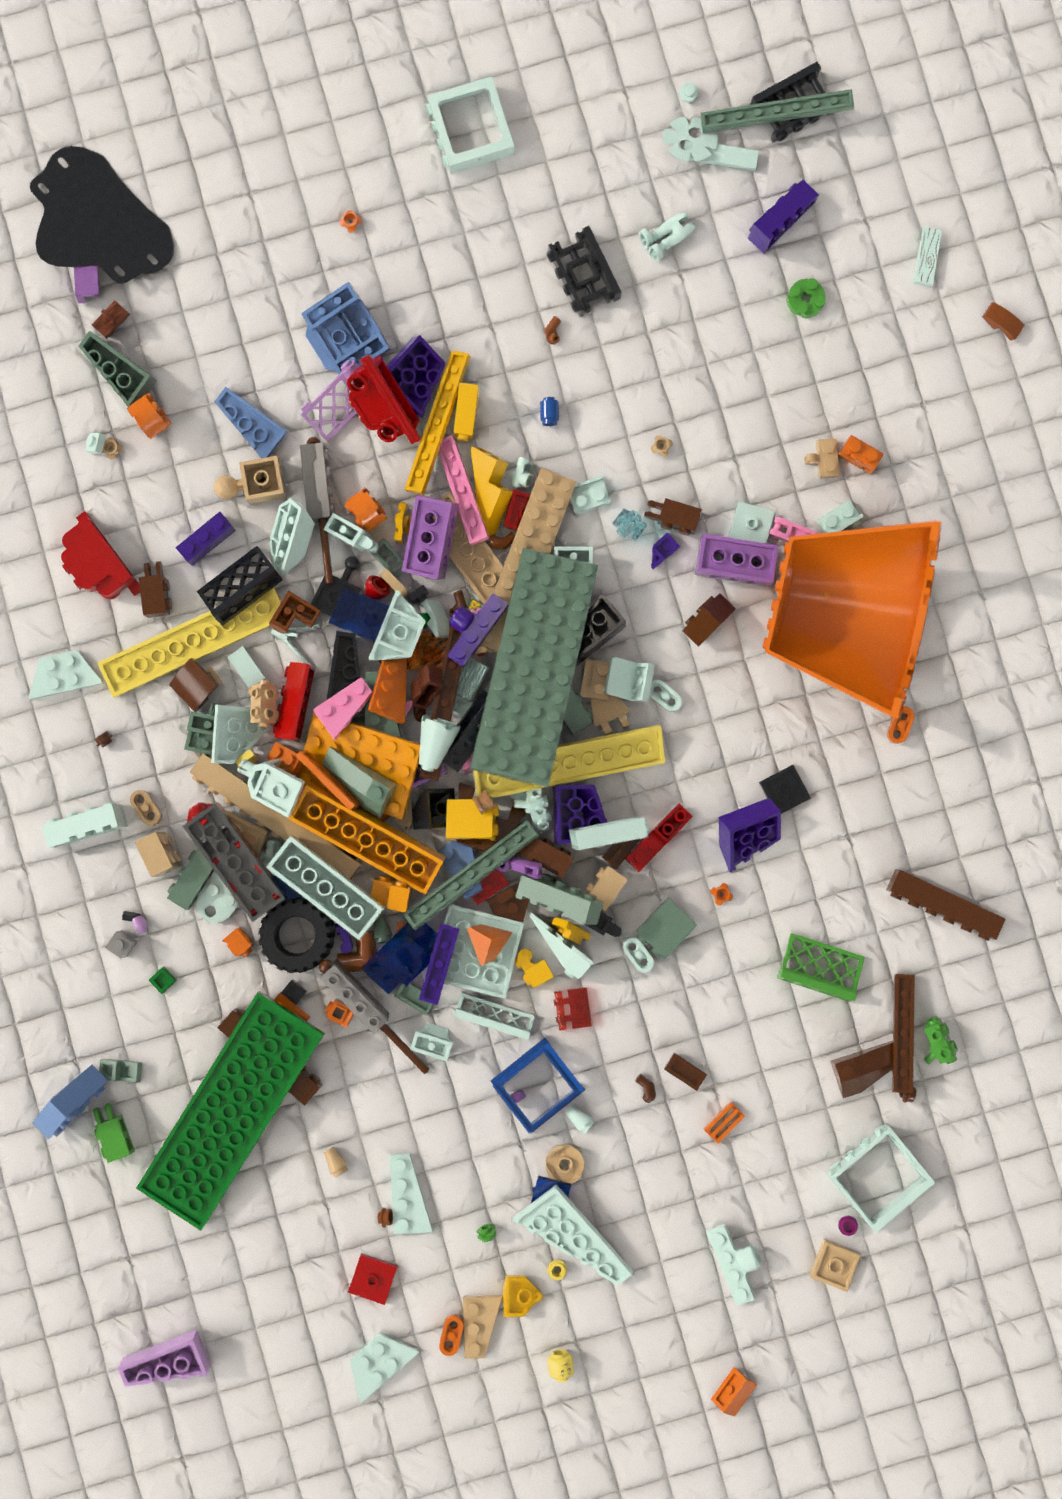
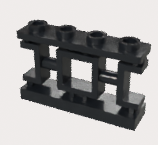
M589 225L582 228V232L575 233L577 243L562 249L559 241H557L554 245L552 243L549 244L548 252H546L550 263L553 262L556 267L554 271L557 278L563 281L564 285L562 287L565 295L570 296L572 300L571 307L574 313L578 312L580 317L584 313L590 312L591 307L588 302L604 296L608 304L612 300L615 302L621 299L622 294ZM585 242L590 253L579 257L577 250L584 248ZM570 254L573 261L565 264L564 269L559 257L562 258ZM588 263L593 276L578 282L572 269ZM602 277L606 287L596 291L593 284L600 281ZM586 287L589 294L582 297L580 302L576 292Z

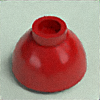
M374 575L368 577L365 583V596L368 600L384 599L390 594V587L384 579Z

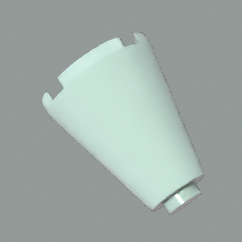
M423 715L421 721L419 764L422 765V769L433 772V769L439 768L456 738L460 726L440 718L433 721L431 720L432 716Z

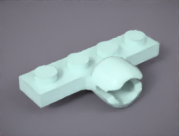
M726 1224L707 1229L706 1233L736 1305L755 1300V1294L746 1273L760 1268L761 1258L756 1247L750 1245L740 1249L736 1248Z

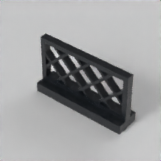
M256 546L201 587L197 593L209 608L213 617L223 626L283 581V578L261 549ZM259 553L258 562H251L252 557ZM240 566H244L243 573H236ZM249 566H256L255 573H248ZM261 567H269L260 573ZM229 578L227 585H221L223 579ZM234 578H241L239 585H232ZM246 578H253L252 581L244 585ZM210 589H214L212 597L204 595ZM219 589L225 590L224 597H217ZM231 590H237L236 593L229 597ZM222 601V603L214 609L215 602Z

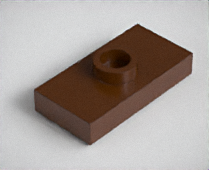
M673 1053L664 1067L665 1071L696 1091L707 1076L705 1072L676 1053Z

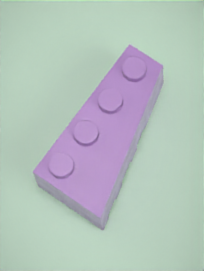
M196 1329L123 1357L118 1371L126 1387L148 1384L158 1380H162V1382L170 1381L172 1378L182 1377V1379H186L195 1375H200V1377L207 1376L211 1364Z

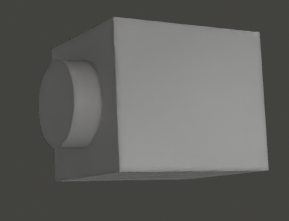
M123 930L116 931L105 948L122 959L129 955L138 941Z

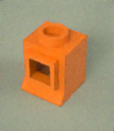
M241 927L236 928L222 940V942L228 943L227 947L235 956L238 955L243 958L253 951L251 948L255 945Z
M337 998L334 1002L330 1001L325 1009V1012L328 1013L326 1018L344 1028L349 1026L354 1014ZM336 1007L345 1011L341 1019L333 1015Z

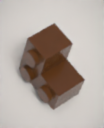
M721 593L715 598L711 596L696 610L698 615L696 617L692 615L685 622L687 626L682 631L699 647L736 608Z

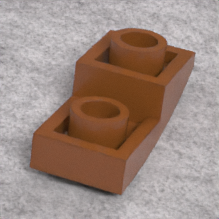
M995 302L989 305L982 316L993 329L999 328L1010 341L1015 340L1025 326L1015 315Z

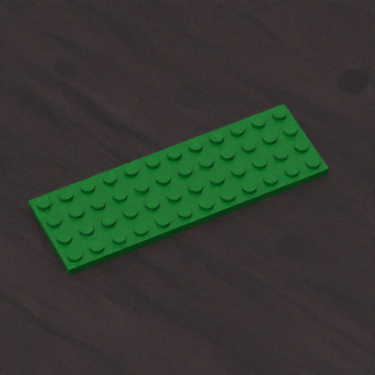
M258 991L136 1189L202 1231L325 1033Z

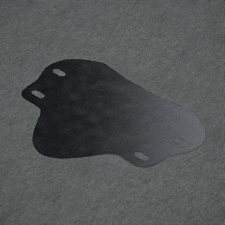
M68 146L61 148L50 157L45 169L31 181L30 190L44 207V214L36 236V251L40 259L47 264L58 267L98 266L114 282L123 284L141 274L159 271L171 261L174 253V244L170 228L132 193L117 176L103 155L84 147ZM59 158H63L68 163L67 168H64L58 162ZM38 184H44L49 192L47 194L43 193ZM147 255H153L158 263L156 265L152 264ZM119 266L125 272V275L120 276L114 267Z

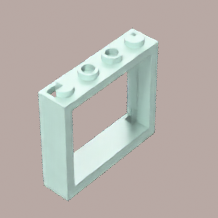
M886 1124L878 1126L871 1137L860 1141L858 1148L847 1152L844 1155V1159L840 1163H834L829 1168V1172L826 1173L875 1233L935 1184L934 1180ZM888 1135L921 1177L870 1218L837 1177Z

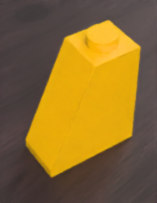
M459 382L454 425V438H457L459 441L468 442L474 438L480 397L479 385Z

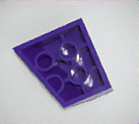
M418 335L408 341L389 362L387 367L416 415L423 418L424 410L427 403L430 402L431 394L439 381L446 362L421 335Z
M595 785L553 786L554 843L571 844L570 829L608 822Z
M770 798L718 817L719 847L730 873L736 870L735 866L742 861L746 863L751 860L750 856L757 851L763 852L781 840V811Z

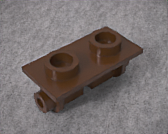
M640 839L614 843L602 858L618 869Z

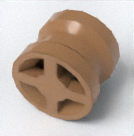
M486 790L482 792V795L472 798L481 815L487 809L495 808Z

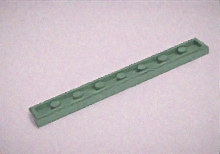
M852 89L701 112L702 132L708 133L854 110Z
M526 820L403 913L404 917L412 928L417 930L539 837V834L530 822Z

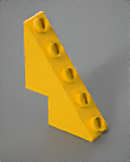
M472 446L471 458L477 504L488 535H496L513 493L511 490L500 485L508 462L485 449Z

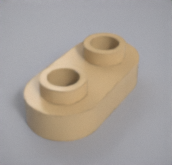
M143 790L133 792L130 797V803L143 823L146 825L158 824L162 814L149 793ZM141 796L144 797V802L142 804L139 803V798ZM151 812L155 814L154 819H150L149 817Z

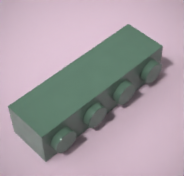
M199 849L191 852L188 860H190L188 865L182 867L178 873V881L176 884L173 883L167 891L169 893L167 899L185 910L192 908L200 891L214 872V869Z

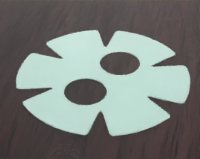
M686 117L677 118L669 123L676 131L665 129L663 132L664 144H675L667 150L674 157L684 161H689L691 153L695 161L704 160L712 155L705 147L717 148V134L703 133L701 119L697 117H692L690 125ZM691 128L700 129L702 132L701 136L698 138L691 137L689 135ZM682 140H688L692 143V148L690 150H682L679 147V143Z

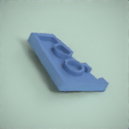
M452 841L437 851L446 856L443 865L451 877L475 860L473 848L461 845L457 841ZM481 881L463 894L466 901L483 890Z

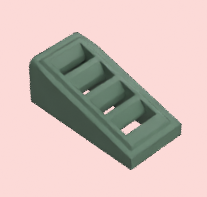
M382 538L377 544L379 549L383 546L386 549L380 554L377 552L371 554L397 579L403 573L404 559L385 538ZM390 551L392 554L383 560L382 557ZM395 557L397 560L389 566L387 563ZM401 563L402 566L394 572L392 569Z

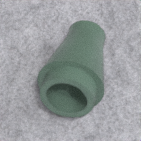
M381 914L374 922V940H376L377 944L392 941L391 936L393 934L385 914Z

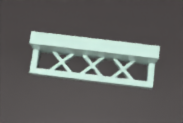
M462 992L454 1017L528 1040L535 1015ZM463 999L472 1000L475 1007L469 1011L462 1009ZM486 1004L491 1006L494 1013L484 1016L479 1008ZM505 1010L510 1013L512 1019L503 1022L497 1014ZM522 1016L530 1018L527 1029L519 1027L516 1019Z

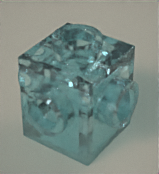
M623 509L612 523L617 528L616 532L621 537L625 538L627 536L635 541L647 527L640 514L634 510L630 512L626 509Z

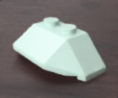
M293 498L279 505L270 537L271 564L282 575H286L305 557L315 524L306 509Z

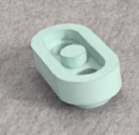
M652 681L650 697L669 712L677 711L682 704L681 697L663 681ZM654 687H659L660 693H654ZM669 699H673L675 701L674 706H670L668 704Z
M635 937L627 938L622 946L624 953L638 971L649 972L654 966L652 956L639 939ZM630 943H634L636 945V948L634 950L629 949ZM641 959L647 960L645 966L640 964Z

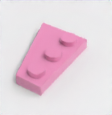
M361 677L313 709L334 741L338 739L342 730L351 723L350 720L372 697V691Z

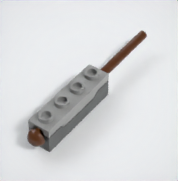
M310 437L306 444L300 445L306 511L314 523H319L326 584H333L328 532L323 530L331 515L335 514L334 503L331 504L330 497H333L332 485H329L328 478H331L330 467H327L326 460H329V451L317 437Z
M337 958L333 962L323 960L319 964L320 979L373 1034L378 1029L383 1031L423 1074L427 1073L429 1068L386 1024L390 1013Z

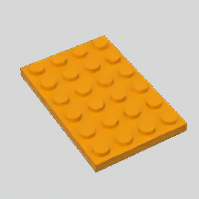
M313 711L304 750H308L322 764L329 748L333 747L396 783L397 786L384 814L403 819L419 764L420 744L351 722L347 728L345 727L339 734L338 739L334 741ZM302 764L297 778L305 781L304 785L312 782L331 792Z

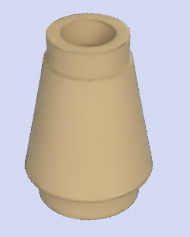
M334 1147L324 1152L330 1175L333 1174L334 1178L348 1171V1164Z

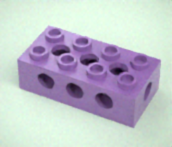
M416 495L402 572L436 580L445 579L459 503ZM433 515L436 517L435 522H433ZM430 534L432 535V540H431V541L429 540V535H430Z
M702 534L695 575L770 587L774 581L779 546ZM719 554L722 560H715L713 555ZM732 557L739 558L741 563H734ZM751 560L758 561L759 567L753 566Z

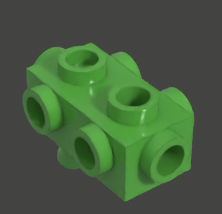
M937 1016L928 1019L925 1023L924 1031L929 1039V1049L931 1052L924 1058L925 1062L930 1064L936 1058H938L940 1064L955 1062L958 1049L955 1041L951 1040L948 1035L949 1029L947 1024L943 1023L941 1018Z

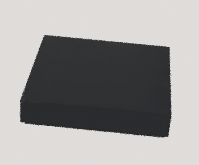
M794 765L759 782L766 798H770L780 809L781 814L811 799Z

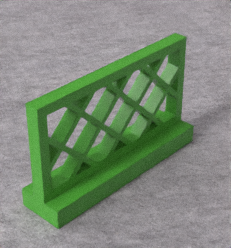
M791 933L777 979L841 1000L853 1002L857 996L856 989L865 957ZM794 939L801 941L804 949L797 953L792 946ZM817 946L823 955L814 959L809 948ZM806 950L811 961L802 965L797 955ZM831 952L838 953L841 961L832 964L828 954ZM795 957L800 966L794 970L786 968L788 959ZM825 957L830 967L821 971L816 960ZM850 958L859 960L857 968L852 971L846 962ZM843 962L848 973L839 977L834 967ZM811 963L814 964L818 972L813 976L808 975L804 968ZM829 969L832 970L836 977L831 982L826 981L822 974ZM850 975L853 981L852 988L845 987L841 979Z

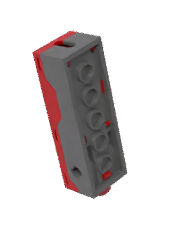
M199 802L189 809L187 822L182 827L252 922L287 897L281 886L219 802L214 804Z

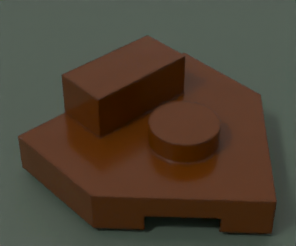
M519 882L487 900L495 916L523 923L529 899L521 900L515 898Z

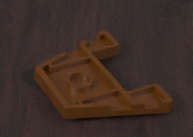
M460 782L458 799H472L476 788ZM513 803L507 820L496 816L499 833L495 835V841L490 839H457V843L481 852L487 851L518 826L527 814L525 813V808H514Z

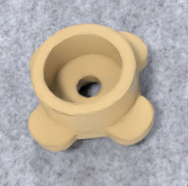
M657 435L654 445L651 446V451L666 457L669 454V447L672 446L673 442L671 439Z
M109 437L104 442L102 453H106L110 460H114L116 455L123 451V446L115 442V438Z

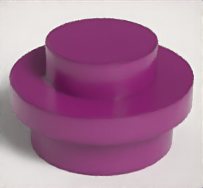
M847 1215L839 1220L838 1228L843 1235L852 1236L858 1230V1223L854 1217Z

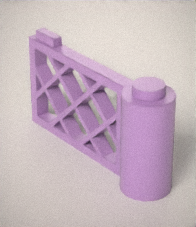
M347 360L341 366V373L312 403L307 401L301 408L303 412L300 415L327 442L357 413L355 408L349 406L350 393L347 387L349 376L357 367H360L355 360ZM341 380L346 384V393H336V385ZM325 396H332V406H322V399ZM336 396H346V406H336ZM312 409H319V420H311L307 414ZM322 409H332V420H322ZM335 409H346V417L343 420H335ZM322 423H332V431L327 436L322 431Z

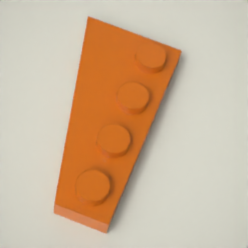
M407 658L382 660L368 711L400 724L405 723Z

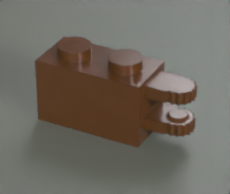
M665 498L664 503L649 500L647 505L661 510V513L658 515L652 512H645L644 517L658 521L657 524H660L664 529H677L679 533L689 536L694 534L702 509Z
M161 561L156 562L155 565L157 575H151L150 564L144 563L145 576L139 577L143 615L147 618L170 615V610L172 609L171 598H168L170 583L163 575Z

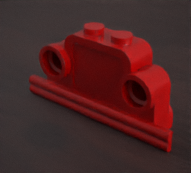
M369 354L360 358L362 366L357 367L347 380V387L351 391L349 403L355 408L360 421L369 430H377L378 437L384 442H393L398 436L403 434L406 435L411 444L419 442L421 438L415 429L420 420L382 357L378 356L372 359Z
M86 511L76 517L79 521L78 524L62 537V544L66 548L61 554V560L64 563L62 565L63 569L69 575H73L75 578L73 582L80 590L84 588L89 592L97 591L106 599H115L123 589L128 587L134 596L140 593L139 582Z

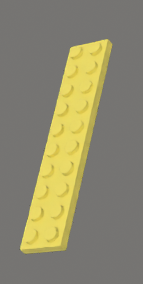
M273 587L223 626L209 611L98 662L112 697L121 696L183 667L190 658H194L197 661L270 627L269 622L279 607L281 600L275 587Z
M655 725L558 745L548 787L665 763L661 726ZM473 770L477 796L482 795V792L485 790L490 798H496L545 788L544 786Z

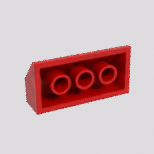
M290 662V665L286 666L284 677L287 678L286 684L282 685L280 694L283 696L282 703H279L277 707L279 712L278 722L273 726V734H275L277 739L300 743L315 668L310 664Z

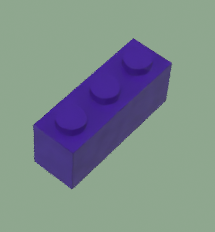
M218 512L175 548L193 566L233 534L236 529L221 512Z

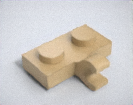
M837 438L818 439L816 441L817 454H807L804 457L805 465L818 464L819 479L838 478L840 475Z

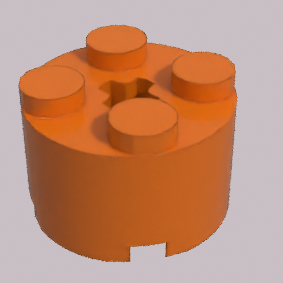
M148 392L127 407V410L132 418L134 417L146 436L152 439L172 423Z
M364 487L349 498L344 506L350 514L352 513L357 517L355 522L366 532H370L388 519L375 497H371L369 495L371 492Z

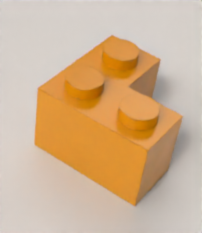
M379 875V878L373 880L371 897L380 904L387 906L386 909L406 912L410 906L413 888L408 886L407 883L399 880L392 881L388 876Z

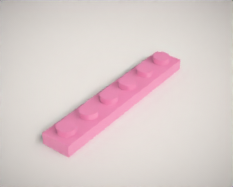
M450 435L443 438L439 455L455 502L459 503L458 511L469 543L473 546L490 538L454 436Z

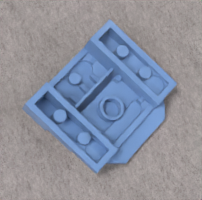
M349 282L301 313L307 322L306 338L317 353L325 369L336 371L340 374L342 371L341 366L347 360H355L359 366H362L360 358L370 354L372 359L391 350L369 310Z

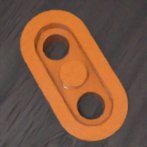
M904 706L902 711L906 715L905 720H902L901 717L899 719L892 718L887 737L894 744L902 743L908 737L915 718L913 710L909 707ZM895 731L899 732L898 738L894 737Z
M457 1314L447 1316L444 1321L439 1348L441 1353L446 1356L456 1354L459 1349L464 1322ZM455 1321L458 1325L453 1327L450 1323ZM452 1341L453 1345L447 1346L446 1342Z

